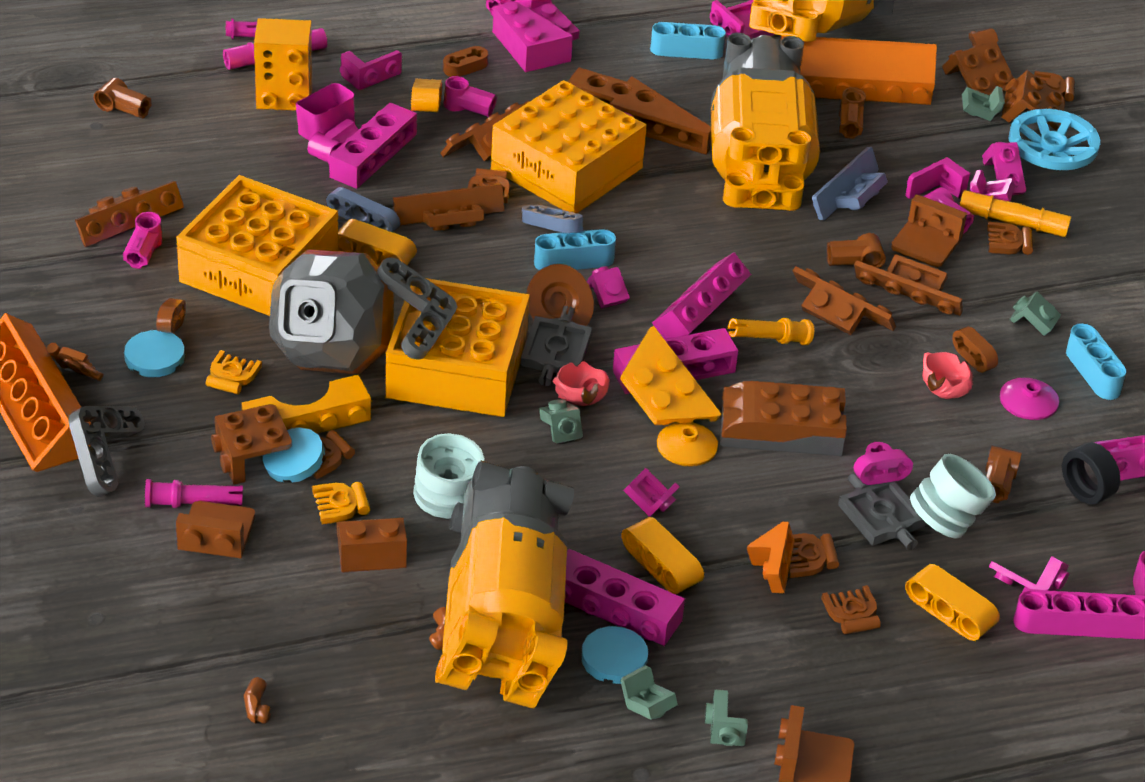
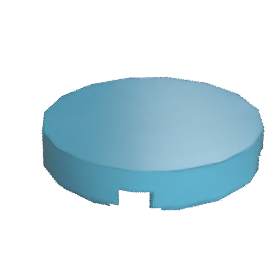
M150 330L135 335L127 342L124 358L128 368L132 371L133 369L139 371V375L161 377L173 373L175 367L179 364L181 367L185 358V346L182 340L173 333Z
M293 428L287 430L292 440V447L290 449L263 455L262 461L269 476L278 482L284 483L283 480H291L292 483L300 482L312 476L323 463L322 457L323 454L325 455V448L319 435L311 429Z
M607 626L596 629L586 637L582 644V664L584 668L595 679L603 682L604 679L613 680V684H621L622 677L645 666L648 662V647L644 639L636 632L624 627Z

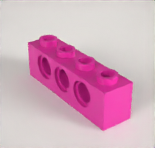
M393 103L386 105L371 120L363 124L355 134L348 137L339 148L332 151L328 159L330 178L356 189L360 187L417 135V113Z
M733 252L707 270L659 315L652 324L664 339L688 335L752 274L735 252Z
M725 328L664 339L695 380L735 373L738 349ZM640 344L618 348L614 352L613 373L625 394L630 392L620 380V377Z
M572 549L567 550L565 603L611 622L618 627L632 630L647 640L654 641L663 646L666 645L682 622L685 598Z

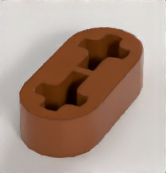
M473 46L448 54L443 59V72L450 77H461L482 70L488 65V51L483 47Z
M169 298L160 306L156 322L157 331L174 333L182 326L186 312L185 300Z
M968 326L953 333L952 340L955 349L974 369L983 373L997 367L998 355L995 349L974 328Z

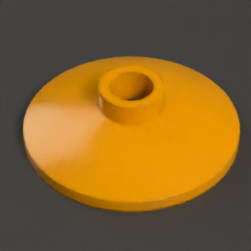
M677 422L666 426L660 431L657 438V448L665 459L674 464L699 466L714 458L718 449V441L714 433L703 425L693 422L682 424Z

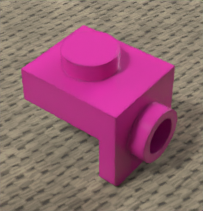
M976 170L973 181L970 182L971 192L987 196L993 195L994 199L1005 201L1011 200L1015 189L1012 178L986 182L983 170Z
M603 266L591 272L592 275L588 278L587 283L590 288L593 287L601 309L625 303L630 299L619 267L608 269L607 266Z
M645 468L623 491L650 517L658 508L664 512L676 500L672 494L680 486L675 482L667 489Z

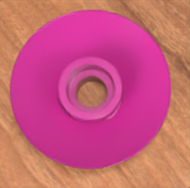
M1012 379L1006 382L1000 391V401L1003 407L1019 418L1027 420L1046 419L1054 415L1059 406V397L1056 391L1048 384L1037 379Z

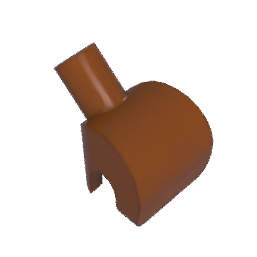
M992 28L978 32L971 31L969 33L972 46L998 42V36Z

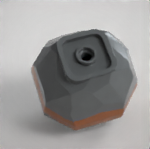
M307 250L292 262L274 281L271 292L270 336L289 361L299 369L361 374L387 351L394 331V293L380 279L377 273L379 267L367 253Z

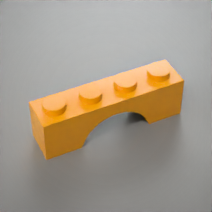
M359 375L329 381L327 393L318 401L307 405L285 404L272 396L242 402V410L268 404L275 405L287 430L306 428L311 429L315 433H321L371 420V397Z

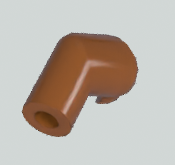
M441 607L433 613V618L438 627L436 632L430 635L429 640L437 650H442L446 607Z
M260 677L253 678L244 693L247 717L255 724L257 721L267 723L271 715L269 713L271 707L267 704L261 705V698L267 684Z

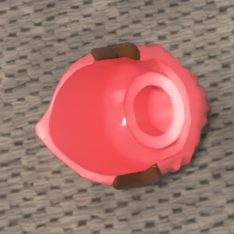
M927 352L924 354L922 377L933 394L940 398L952 399L969 393L973 386V375L968 362L960 363L958 355L948 352Z
M581 361L577 366L572 362L564 365L553 379L558 398L579 406H588L599 402L608 392L610 379L606 371L595 369L585 361Z

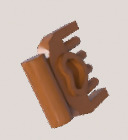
M1034 72V75L1041 77L1044 83L1051 89L1059 91L1066 101L1074 100L1075 79L1073 77H1067L1064 80L1060 75L1054 73Z
M476 168V176L470 179L468 188L501 183L504 192V203H508L510 184L507 180V171Z
M988 222L987 230L990 232L988 233L990 237L988 239L989 253L1009 255L1017 254L1021 249L1026 255L1033 252L1031 228L1024 227L1020 230L1012 224Z
M54 342L47 346V352L61 368L66 369L69 367L77 373L101 381L104 374L96 370L92 363L89 362L87 354L67 347H62L61 349Z
M334 430L330 431L326 438L320 437L325 448V455L323 454L321 467L314 473L316 479L336 470L342 464V455L346 459H351L355 454V450Z
M807 533L793 535L795 540L793 548L798 549L793 550L792 555L798 556L791 557L790 563H801L790 564V578L815 575L822 571L825 564L828 569L839 567V560L831 534H823L820 539L813 534Z
M868 585L863 586L862 592L860 589L855 590L858 598L854 597L851 590L847 591L848 598L845 597L843 592H840L839 597L843 603L842 606L834 593L830 597L827 592L822 593L821 599L829 616L835 622L841 623L843 634L880 628V619L876 615V601Z

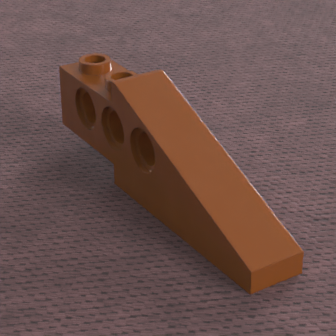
M579 67L568 80L572 85L647 124L646 137L705 155L709 152L711 146V126L631 76L626 82Z

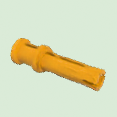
M732 318L728 324V329H736V331L728 332L731 337L776 339L781 344L799 342L801 345H809L814 338V325L809 319H803L798 322L791 321L789 318H781L775 322Z

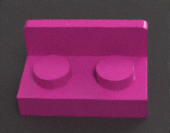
M1145 435L1094 442L1102 445L1113 456L1119 468L1121 480L1145 477Z

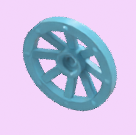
M1036 109L1022 113L1013 120L1009 132V142L1018 143L1020 157L1034 165L1053 170H1073L1084 167L1096 158L1100 147L1099 134L1089 122L1075 114L1056 109ZM1037 122L1041 136L1027 125ZM1047 122L1061 123L1057 131H1050ZM1069 127L1080 132L1068 139L1065 136ZM1020 132L1024 134L1026 137H1028L1031 141L1022 139L1020 136ZM1086 140L1089 144V147H1072Z

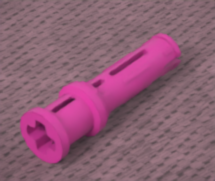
M146 479V508H150L152 505H172L173 508L181 507V504H193L195 501L242 506L243 485H182V481L173 480L172 483H161Z

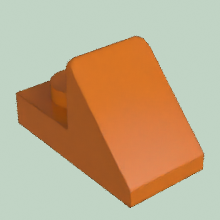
M781 522L747 546L751 564L763 566V578L768 580L772 593H785L795 542L789 522Z

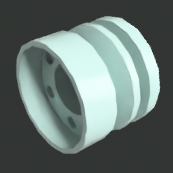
M451 433L435 435L427 439L420 446L413 494L416 503L423 511L435 517L451 518L455 505L458 502H464L465 491L468 483L472 480L477 463L485 459L481 448L474 441L462 435Z
M944 454L931 470L930 477L924 478L919 487L912 492L910 500L917 514L933 529L951 538H961L968 527L974 523L975 515L984 512L994 500L996 493L989 479L977 467L960 456Z

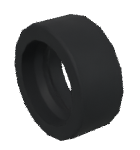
M1094 442L1084 443L1069 451L1063 458L1062 475L1066 486L1081 502L1089 505L1098 504L1118 491L1121 483L1119 468L1113 456L1102 445ZM1084 461L1094 471L1098 486L1088 476Z

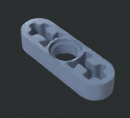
M338 187L326 198L328 207L338 210V216L347 220L357 219L390 232H394L400 226V219L392 209L346 188ZM359 207L366 212L367 217L360 211Z
M527 205L522 207L523 223L561 233L583 231V215L545 205Z

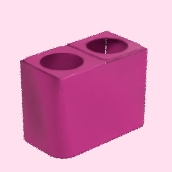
M330 84L295 103L298 133L308 141L315 133L326 134L346 119L352 120L355 123L354 93L341 84Z

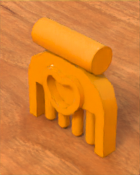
M220 350L211 363V375L207 376L206 386L239 395L242 386L248 385L254 380L262 368V361L257 360L254 364V361L251 360L245 369L242 370L246 359L243 358L239 363V358L236 356L232 361H229L231 355L228 354L225 357V351Z
M361 482L353 483L351 488L344 483L312 486V493L317 499L316 504H324L317 507L318 510H326L319 512L321 525L351 519L357 510L360 515H367L370 512V506Z

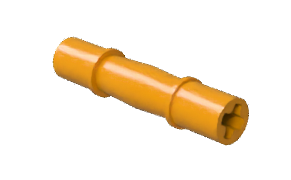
M967 190L963 191L960 201L961 207L971 214L985 217L987 220L990 217L1013 225L1034 228L1036 232L1041 231L1065 238L1071 221V216L1048 211L1045 208L1039 210L1015 202L994 199L993 195L987 196Z

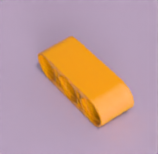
M415 78L412 87L411 111L439 112L442 80Z
M357 219L347 220L338 230V252L367 253L378 267L383 260L390 257L396 258L408 265L417 254L416 245L409 238Z
M648 517L622 530L621 538L627 551L667 591L678 594L703 581L704 571L697 558L655 518Z
M935 564L927 565L905 584L907 595L913 602L969 640L975 641L1000 620L998 609L992 602Z

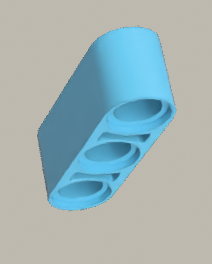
M658 22L652 27L650 50L658 56L719 59L724 53L726 31L716 25Z
M605 229L540 235L535 240L534 266L538 270L553 264L568 265L576 270L610 266L614 262L616 236L613 232Z
M1083 323L1074 325L1071 329L1066 349L1068 358L1099 397L1107 400L1118 398L1126 375L1125 366L1094 327Z

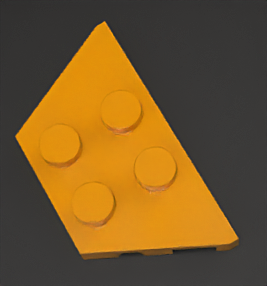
M654 326L650 327L624 369L620 380L654 425H669L672 422L680 424L692 423L696 419H710V422L719 420L721 416L720 411Z

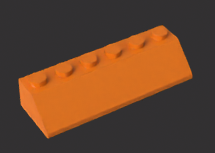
M816 37L815 41H804L800 71L814 91L816 98L842 99L843 91L846 88L855 87L864 91L866 94L865 101L931 105L935 86L936 44Z
M5 313L0 319V414L33 471L39 472L77 460L79 458L68 419L72 412L81 408V405L53 358L47 352V348L33 325Z

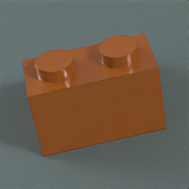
M404 518L336 522L341 572L406 568L407 538Z

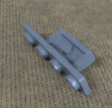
M866 147L812 196L813 206L819 220H826L837 208H849L850 210L863 208L865 203L877 195L879 190L888 183L885 173H876L879 168L872 147Z

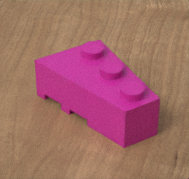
M517 1L493 6L492 32L525 72L571 62L573 35Z

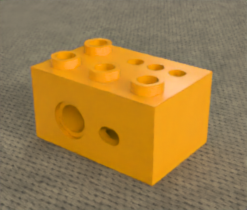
M258 18L254 39L256 109L296 110L295 103L312 94L311 20Z

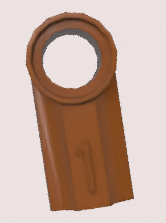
M111 78L94 93L96 105L106 112L112 111L115 108L143 119L148 115L151 107L150 97L128 89L127 85L119 78Z
M855 87L846 88L843 91L839 109V132L849 139L862 135L866 94L863 90Z
M874 233L863 234L857 240L830 241L827 244V261L829 266L854 265L856 260L880 268L886 261V255L880 238Z
M991 446L985 472H987L986 477L995 489L996 496L992 501L993 503H999L1008 499L1013 483L1012 480L1016 479L1022 455L1021 452Z

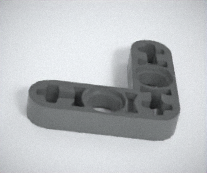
M391 257L386 258L377 269L378 276L388 286L390 291L422 312L402 340V350L412 359H423L456 312V301L448 293L400 260ZM410 286L418 287L423 295L414 293ZM423 321L431 322L436 330L433 331L426 328ZM418 336L423 339L420 346L414 343Z
M132 406L81 407L69 415V427L88 490L96 497H103L115 491L118 486V479L106 438L131 437L144 429L145 422L141 412ZM103 416L109 420L111 428L105 424ZM89 445L95 449L97 458L92 455Z

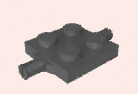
M564 306L560 318L548 319L535 316L521 356V366L542 370L538 381L543 386L545 380L546 386H549L553 374L558 373L564 365L572 362L577 366L585 359L593 327L578 325L571 321L575 313L572 307H569L568 311V306Z
M854 472L848 476V481L856 489L853 492L840 496L838 506L872 546L897 538L907 550L914 549L918 541L910 532L925 527L926 522L917 514L910 498L895 481L866 485L861 482Z

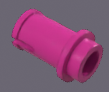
M231 18V21H226V36L231 37V39H234V37L255 38L257 21H234Z

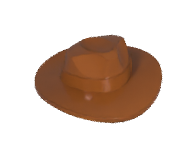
M553 264L542 268L533 276L526 291V294H530L529 314L533 321L535 316L548 319L560 318L563 307L568 306V311L569 307L575 310L571 321L583 326L589 324L594 310L593 295L586 279L576 269L564 264Z

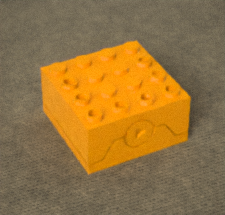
M563 80L493 125L491 170L507 171V179L562 210L579 213L643 168L647 124Z
M238 175L176 237L179 282L270 316L271 292L274 281L292 262L307 250L338 251V210Z
M426 278L453 297L456 301L457 309L423 359L416 360L408 357L403 352L401 343L422 312L404 300L386 351V398L505 417L520 366L521 356L527 341L530 294ZM410 286L414 293L423 295L418 287ZM423 321L426 328L433 331L436 330L431 322ZM418 336L414 343L420 346L423 339Z

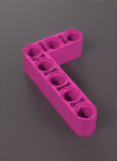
M1145 551L1139 556L1133 576L1135 595L1026 590L1019 595L1013 620L1015 627L1022 632L1031 634L1145 640Z

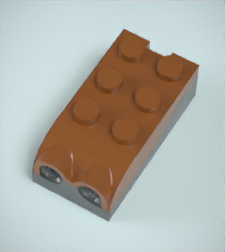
M743 381L730 387L724 386L721 402L720 446L842 456L847 430L846 415H844L846 404L845 388L761 381Z

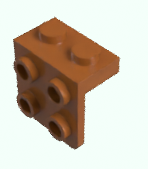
M996 41L985 45L978 44L965 51H955L948 56L949 60L942 65L945 75L960 71L969 88L989 96L997 86L1001 87L1004 92L1006 85L1014 78Z
M1026 70L1017 79L1013 78L1006 85L1005 104L1001 117L1010 123L1026 108L1030 111L1036 109L1064 111L1065 100L1059 91L1051 89L1044 83L1041 77L1033 75L1030 71ZM1047 122L1055 130H1058L1061 123Z
M916 194L911 202L908 222L892 241L891 249L904 256L925 262L928 265L941 267L962 240L967 213Z
M273 404L215 416L216 434L211 435L212 446L215 453L220 452L222 471L224 474L229 473L233 485L246 482L245 459L287 450L292 447L291 437L277 407Z
M205 501L193 502L189 514L179 513L176 520L178 550L242 558L255 520V510L248 507Z
M791 705L789 718H781L778 738L785 739L784 745L777 744L774 765L781 766L779 782H850L854 741L849 738L801 730L805 707Z

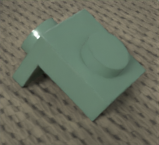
M999 86L993 90L990 96L969 87L962 93L963 111L991 121L997 113H1000L1005 104L1003 90Z
M1037 291L1029 298L1026 296L1021 297L1014 304L1013 309L1015 312L1010 320L1015 323L1024 316L1045 336L1053 329L1061 314Z
M564 399L548 402L546 407L539 408L540 420L550 425L552 441L554 443L567 442L583 437L578 407L566 402Z
M646 665L621 678L627 709L652 720L662 717L666 711L678 705L675 693L656 685L652 669Z
M714 689L713 703H706L705 724H711L710 743L726 746H744L748 720L745 718L728 717V691Z

